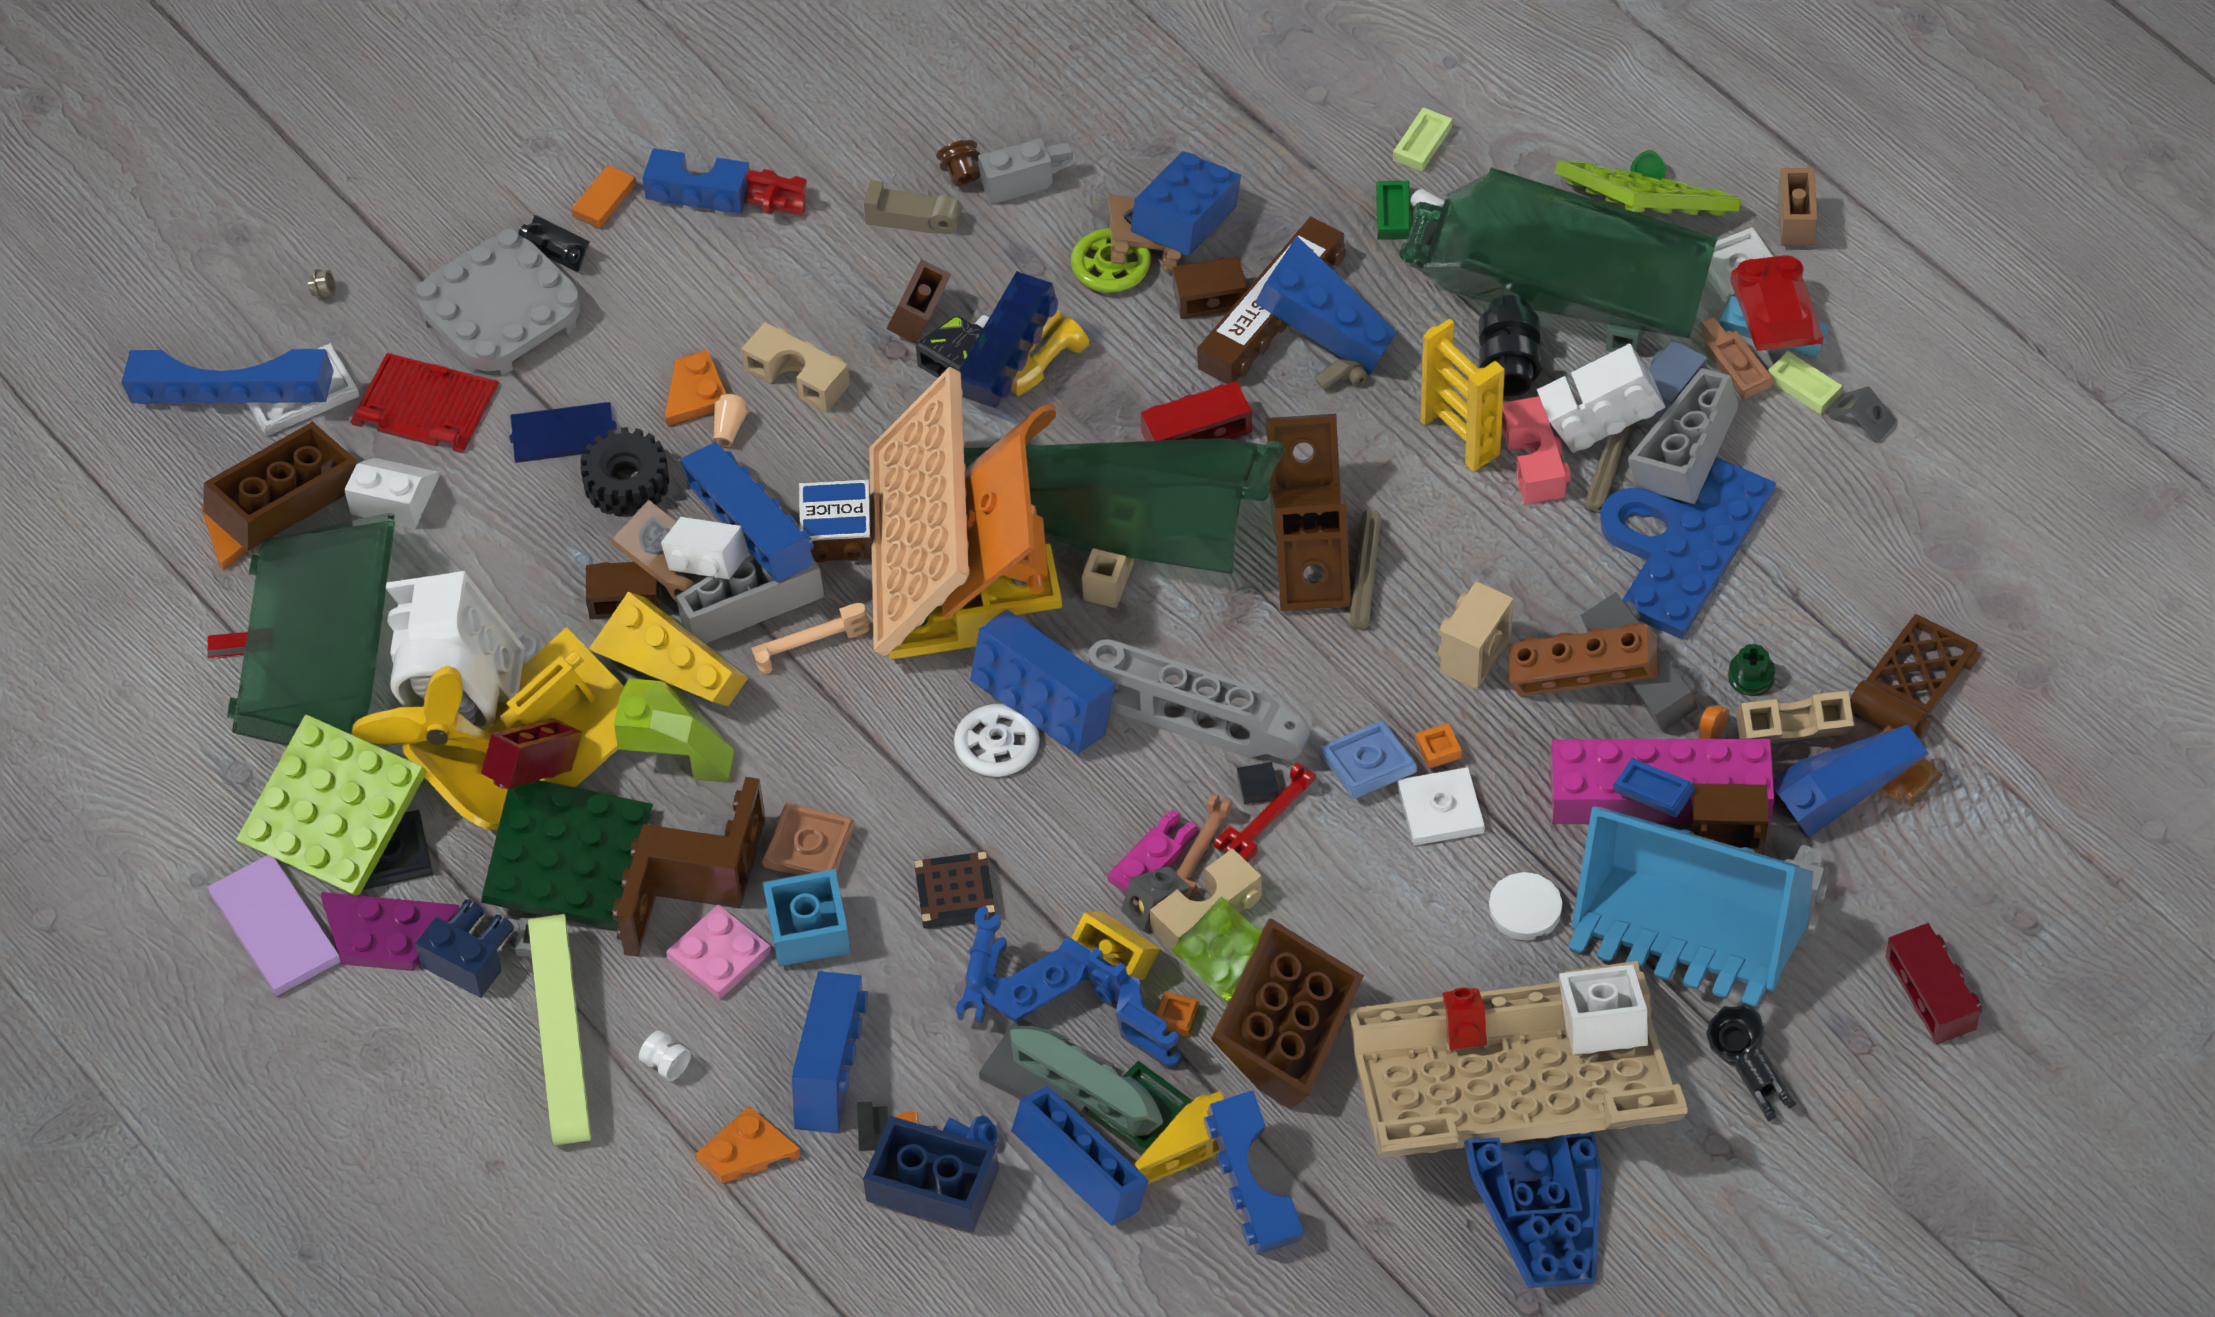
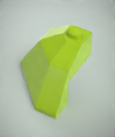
M629 678L620 695L614 722L618 750L689 755L694 780L729 783L735 754L733 747L678 687L666 682Z

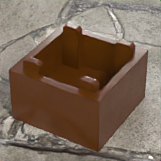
M1693 783L1695 791L1692 794L1689 830L1694 835L1741 849L1743 847L1751 848L1755 853L1764 855L1768 829L1767 785Z

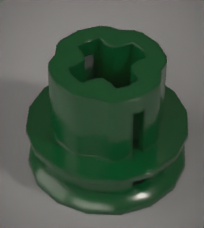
M1748 644L1739 650L1729 665L1728 679L1734 690L1747 696H1759L1766 693L1772 687L1775 679V666L1770 659L1769 652L1757 644Z

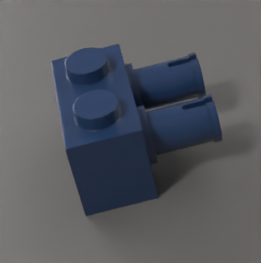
M466 899L449 922L435 917L415 942V947L422 968L481 998L502 971L497 949L507 936L513 932L514 926L505 917L500 923L502 916L496 914L480 937L469 934L468 932L475 923L484 915V911L476 902L470 907L472 900Z

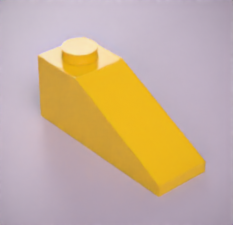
M1221 1091L1211 1095H1201L1186 1105L1137 1160L1134 1167L1149 1180L1147 1185L1216 1156V1153L1220 1152L1216 1138L1210 1139L1207 1134L1204 1117L1208 1116L1207 1111L1211 1103L1225 1099Z

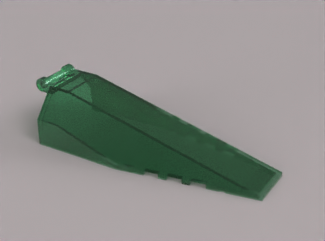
M1225 438L1026 446L1031 505L1036 506L1037 515L1043 518L1044 533L1054 535L1057 542L1092 551V548L1123 555L1127 558L1233 574L1235 534L1241 499L1264 501L1268 498L1271 490V485L1269 484L1276 464L1282 460L1285 449L1277 441H1269L1264 445ZM990 447L964 448L965 466L968 467Z

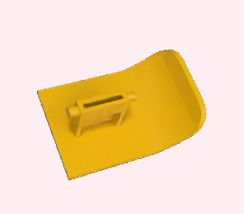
M566 627L522 666L519 692L511 700L497 704L495 721L486 731L493 734L555 718L582 731L572 771L556 775L554 778L540 779L541 781L577 787L618 750L614 722L619 698L624 686ZM448 739L447 743L443 745H435L425 740L402 746L403 753L408 760L424 767L428 771L425 778L461 816L486 830H498L508 789L496 786L492 779L481 774L486 753L454 739Z

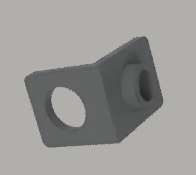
M1869 386L1845 393L1827 414L1832 419L1851 413L1874 442L1881 441L1896 421Z
M1163 867L1131 877L1122 905V912L1141 930H1146L1150 925V909L1177 889L1182 894L1187 893L1189 885L1169 867ZM1135 896L1143 903L1144 913L1142 916L1138 915L1134 909L1133 901Z

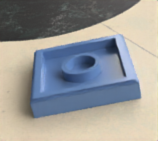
M1383 720L1319 747L1320 756L1352 799L1417 772L1415 761Z

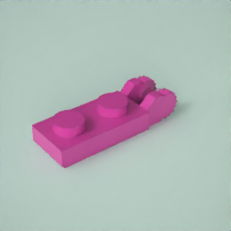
M1173 809L1163 816L1157 827H1153L1107 874L1108 882L1126 894L1131 877L1163 867H1170L1182 855V850L1197 834L1198 826L1192 821L1187 822L1177 832L1174 840L1171 839L1168 835L1177 826L1181 815Z

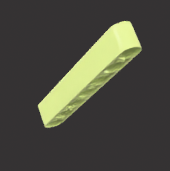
M565 914L528 919L553 1145L591 1141Z

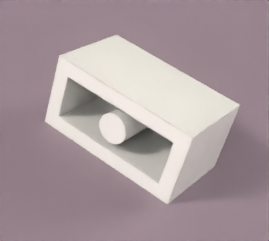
M680 517L661 542L669 570L730 579L749 554L741 526Z

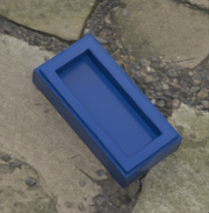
M1631 758L1613 784L1615 793L1674 817L1678 816L1695 791L1693 782L1634 758Z

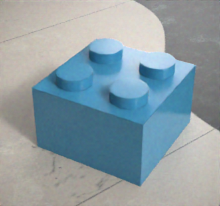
M835 869L763 882L778 967L851 953L848 929Z

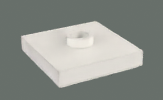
M1468 767L1404 778L1397 781L1413 846L1484 833L1485 826Z

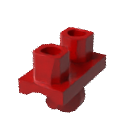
M763 169L761 172L750 170L747 173L748 189L746 203L761 206L763 213L770 215L775 210L800 216L803 215L805 212L807 186L805 178L794 176L788 179L780 177L774 171Z

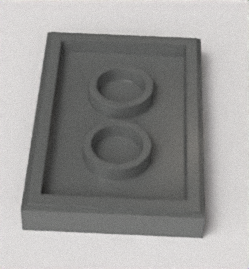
M1024 1019L1013 1022L1011 1025L1038 1027ZM1009 1030L979 1071V1078L1019 1099L1049 1086L1081 1117L1088 1110L1083 1104L1013 1061ZM1068 1042L1069 1046L1075 1045L1071 1042ZM1081 1048L1090 1059L1100 1065L1106 1064L1114 1069L1113 1063Z

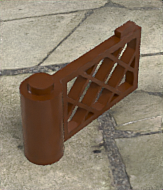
M1914 614L1868 678L1862 680L1854 690L1850 698L1852 714L1886 731L1908 725L1917 738L1922 740L1931 726V720L1928 717L1963 669L1971 671L1979 660L1981 653L1977 651L1978 644L1924 617ZM1918 628L1930 634L1932 639L1916 642L1912 633ZM1955 646L1963 650L1964 653L1959 656L1947 657L1943 647ZM1936 649L1939 658L1923 661L1920 651ZM1912 652L1915 662L1898 663L1897 654ZM1944 668L1946 677L1931 680L1927 670ZM1920 672L1923 681L1906 683L1903 673ZM1895 675L1899 684L1887 686L1879 682L1878 679L1881 676ZM1927 690L1930 697L1929 701L1924 704L1912 698L1910 692Z

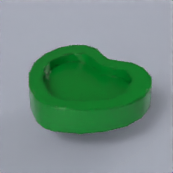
M1646 150L1633 160L1630 171L1661 180L1665 177L1666 165L1658 153L1653 150Z

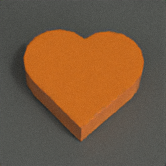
M1720 705L1707 707L1700 720L1699 739H1718L1727 725L1730 710Z

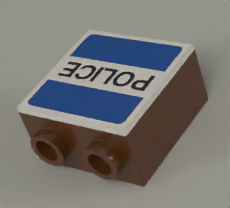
M869 480L799 483L800 531L805 530L813 542L814 549L810 552L815 562L820 563L831 560L856 561L872 558Z

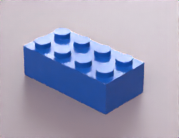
M1008 609L979 628L970 681L1001 701L1005 706L1017 711L1034 726H1037L1077 755L1105 735L1116 683Z

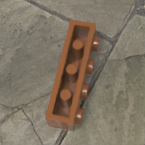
M1629 623L1622 628L1615 629L1594 628L1587 633L1580 634L1559 633L1552 638H1525L1521 642L1509 644V683L1520 697L1658 678L1657 638L1648 624Z

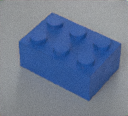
M1182 151L1135 198L1131 232L1190 256L1237 207L1241 174L1199 158L1195 154Z

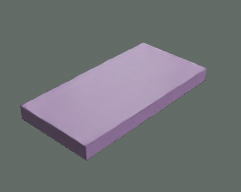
M266 855L207 886L209 895L275 996L288 991L341 962L338 953L274 857Z

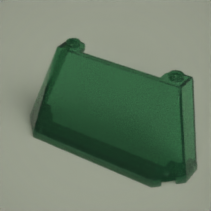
M384 513L261 541L259 555L252 554L249 575H255V585L237 698L230 697L227 718L234 719L233 733L288 746L305 714L349 734H352L353 724L358 719L368 715L372 699L395 527L394 514Z

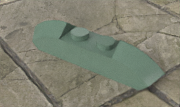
M1033 1026L1009 1027L1011 1049L1015 1063L1134 1137L1149 1135L1163 1123L1159 1108L1150 1093L1132 1077H1119L1112 1067L1106 1064H1098L1090 1059L1080 1047L1075 1045L1069 1046V1038L1062 1034Z

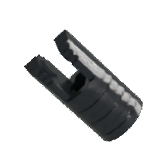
M1763 1049L1752 1050L1736 1062L1735 1069L1768 1122L1776 1118L1774 1108L1765 1097L1777 1091L1780 1100L1789 1109L1797 1104Z

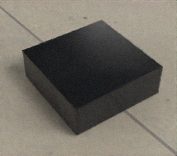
M1272 762L1237 768V778L1244 804L1275 799L1279 795Z

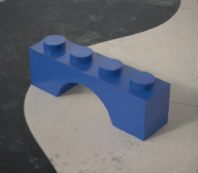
M1252 1090L1211 1103L1207 1111L1208 1116L1204 1117V1125L1209 1138H1216L1220 1152L1216 1153L1217 1162L1222 1174L1228 1173L1233 1187L1229 1188V1195L1234 1209H1241L1245 1223L1241 1224L1246 1244L1248 1246L1254 1245L1258 1255L1300 1241L1304 1232L1292 1198L1278 1196L1264 1190L1254 1180L1249 1170V1147L1262 1135L1266 1126L1254 1091Z

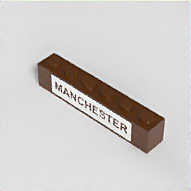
M1310 216L1197 347L1198 369L1225 384L1237 381L1240 376H1246L1252 366V362L1259 354L1263 355L1268 350L1274 336L1278 332H1283L1288 325L1257 305L1255 301L1265 282L1296 236L1332 269L1334 266L1338 267L1346 255L1344 233Z

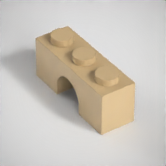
M764 322L741 348L744 370L770 384L784 372H800L796 377L799 399L826 413L850 386L848 364L840 357L831 356L817 349L814 344L808 341L804 342L790 335L781 327L776 328Z
M1113 494L1103 520V536L1099 550L1092 548L1082 574L1084 601L1117 608L1147 530V502Z
M1849 691L1815 694L1809 699L1792 703H1778L1777 699L1741 703L1735 712L1739 739H1770V743L1848 734L1854 726Z
M1233 848L1205 868V889L1213 895L1211 898L1205 901H1192L1177 889L1150 909V930L1178 957H1181L1189 950L1193 951L1200 947L1207 936L1217 929H1224L1235 915L1243 909L1252 908L1262 896V876Z

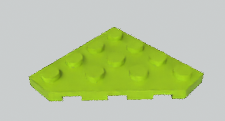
M1557 160L1555 173L1567 178L1566 183L1586 187V192L1591 194L1606 195V201L1625 204V209L1630 211L1645 212V208H1652L1653 211L1670 214L1672 209H1678L1679 212L1698 215L1699 210H1705V213L1724 216L1725 211L1739 212L1741 198L1722 190L1707 188L1706 190L1688 186L1689 183L1665 178L1659 180L1642 176V173L1618 168L1614 171L1585 161Z

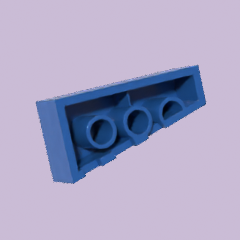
M1296 236L1265 282L1255 301L1260 307L1341 358L1359 362L1363 365L1368 375L1372 373L1396 334V331L1298 236Z

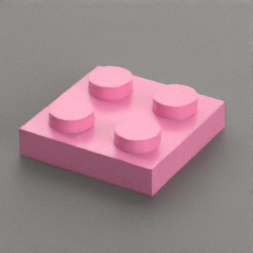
M717 905L673 944L666 953L667 958L720 1000L771 954V948L758 935L720 905Z

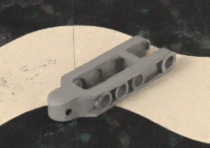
M1099 640L1089 650V665L1116 683L1115 688L1118 691L1113 694L1111 712L1248 758L1269 754L1289 761L1296 759L1301 754L1310 736V728L1302 718L1281 707L1262 689L1115 640ZM1105 653L1116 657L1111 662L1098 660V657ZM1175 675L1180 677L1182 681L1172 685L1166 683L1164 679ZM1208 686L1215 689V692L1204 696L1199 694L1197 690ZM1239 697L1249 701L1247 705L1242 707L1234 706L1230 702ZM1171 708H1178L1183 711V714L1178 717H1169L1165 712ZM1204 719H1211L1216 722V725L1212 728H1202L1198 723ZM1293 723L1295 728L1291 730L1286 724ZM1237 730H1243L1248 732L1249 736L1239 740L1233 738L1231 734Z

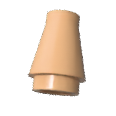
M724 394L720 396L719 401L715 402L713 443L717 442L724 448H729L733 445L734 438L748 413L747 403L743 398L732 394Z

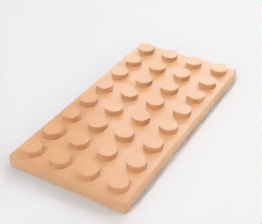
M948 367L869 447L874 652L885 657L896 646L901 645L914 628L922 625L926 617L937 606H941L958 586L963 585L970 572L968 567L969 542L967 540L968 517L966 515L967 491L965 489L964 473L966 466L964 463L965 440L963 438L964 415L962 413L963 390L961 389V372L951 367Z

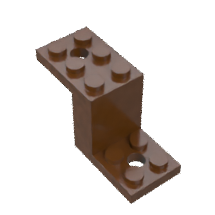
M1336 413L1266 418L1271 520L1277 544L1280 610L1351 606L1347 516L1346 502L1340 486ZM1297 444H1310L1313 448L1312 455L1305 460L1297 459L1293 455V450ZM1317 564L1323 568L1324 573L1319 580L1309 581L1304 577V570L1309 565Z
M745 777L742 790L736 791L733 802L735 816L733 820H728L725 836L643 824L640 837H635L632 842L631 859L633 861L631 867L625 868L623 873L622 889L624 891L622 898L615 900L613 908V920L618 921L617 939L622 941L624 955L639 957L656 896L741 909L766 820L759 778Z

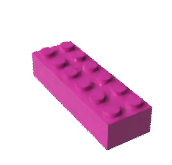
M1552 739L1550 758L1552 824H1589L1592 807L1595 806L1656 824H1689L1692 795L1678 816L1674 817L1615 793L1613 784L1631 758L1693 783L1767 785L1768 823H1771L1774 790L1770 739Z

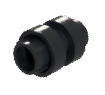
M1513 295L1501 296L1491 301L1488 310L1479 318V344L1481 346L1479 350V368H1485L1494 361L1498 362L1505 369L1503 396L1513 397L1526 393L1531 387V382L1537 379L1541 373V349L1539 347L1540 319L1537 313L1531 309L1530 303H1527L1523 298Z

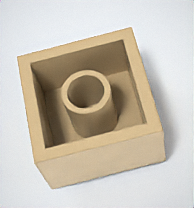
M1477 581L1469 592L1464 591L1460 595L1456 604V611L1451 618L1447 616L1439 628L1438 636L1441 637V645L1437 655L1440 657V673L1478 690L1511 641L1514 598Z

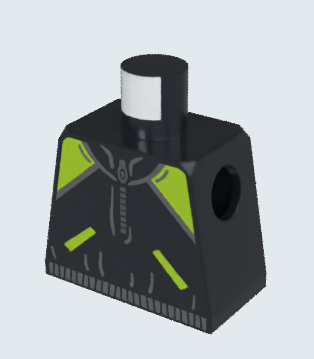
M984 315L980 316L974 324L959 316H953L916 344L918 367L937 378L948 367L961 372V389L964 394L969 396L994 360V338L991 336L996 330L994 322Z

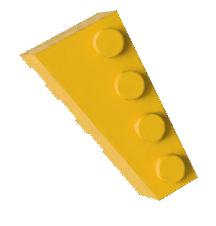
M631 592L626 594L588 649L711 702L728 707L748 679L746 675L647 598Z

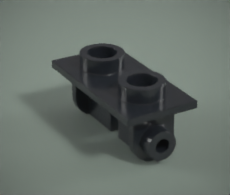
M534 215L531 224H523L518 232L519 236L531 241L546 257L579 272L590 241L538 215Z

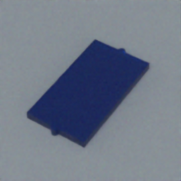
M611 402L511 414L512 434L509 435L510 443H513L515 463L586 454L585 447L588 443L595 446L594 438L600 434L603 439L606 438V431L616 430L617 424L612 418Z

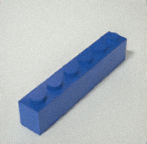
M714 442L680 459L688 487L721 523L742 527L748 552L777 583L814 565L810 552L814 549V545L809 534L805 530L800 531L793 517L790 514L785 515L778 501L767 496L763 485L752 480L747 468L738 465L731 451L725 452L717 442Z

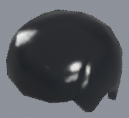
M1743 1003L1738 1007L1724 1006L1710 1020L1706 1035L1711 1051L1725 1061L1737 1062L1746 1053L1761 1048L1765 1031L1760 1014L1751 1006Z

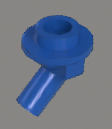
M984 1115L976 1117L970 1127L949 1117L943 1128L945 1132L993 1146L997 1140L995 1125Z

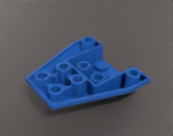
M1594 1132L1560 1135L1547 1143L1501 1145L1500 1137L1467 1139L1464 1141L1472 1180L1527 1287L1542 1288L1592 1284L1596 1282L1602 1167Z

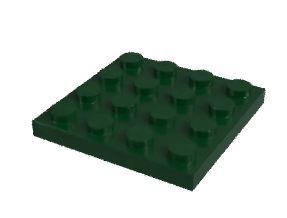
M541 780L508 789L481 903L543 916L565 914L567 921L617 931L618 921L613 920L614 903L617 898L621 899L623 895L622 877L625 868H630L633 861L631 859L633 839L640 837L643 824L649 825L653 804Z

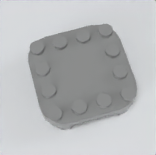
M512 229L503 230L499 235L481 242L432 273L416 287L420 315L427 328L432 326L464 358L466 368L475 374L478 370H500L501 375L513 371L512 361L561 330L569 335L576 328V320L580 313L578 291L572 281L531 241L522 238Z

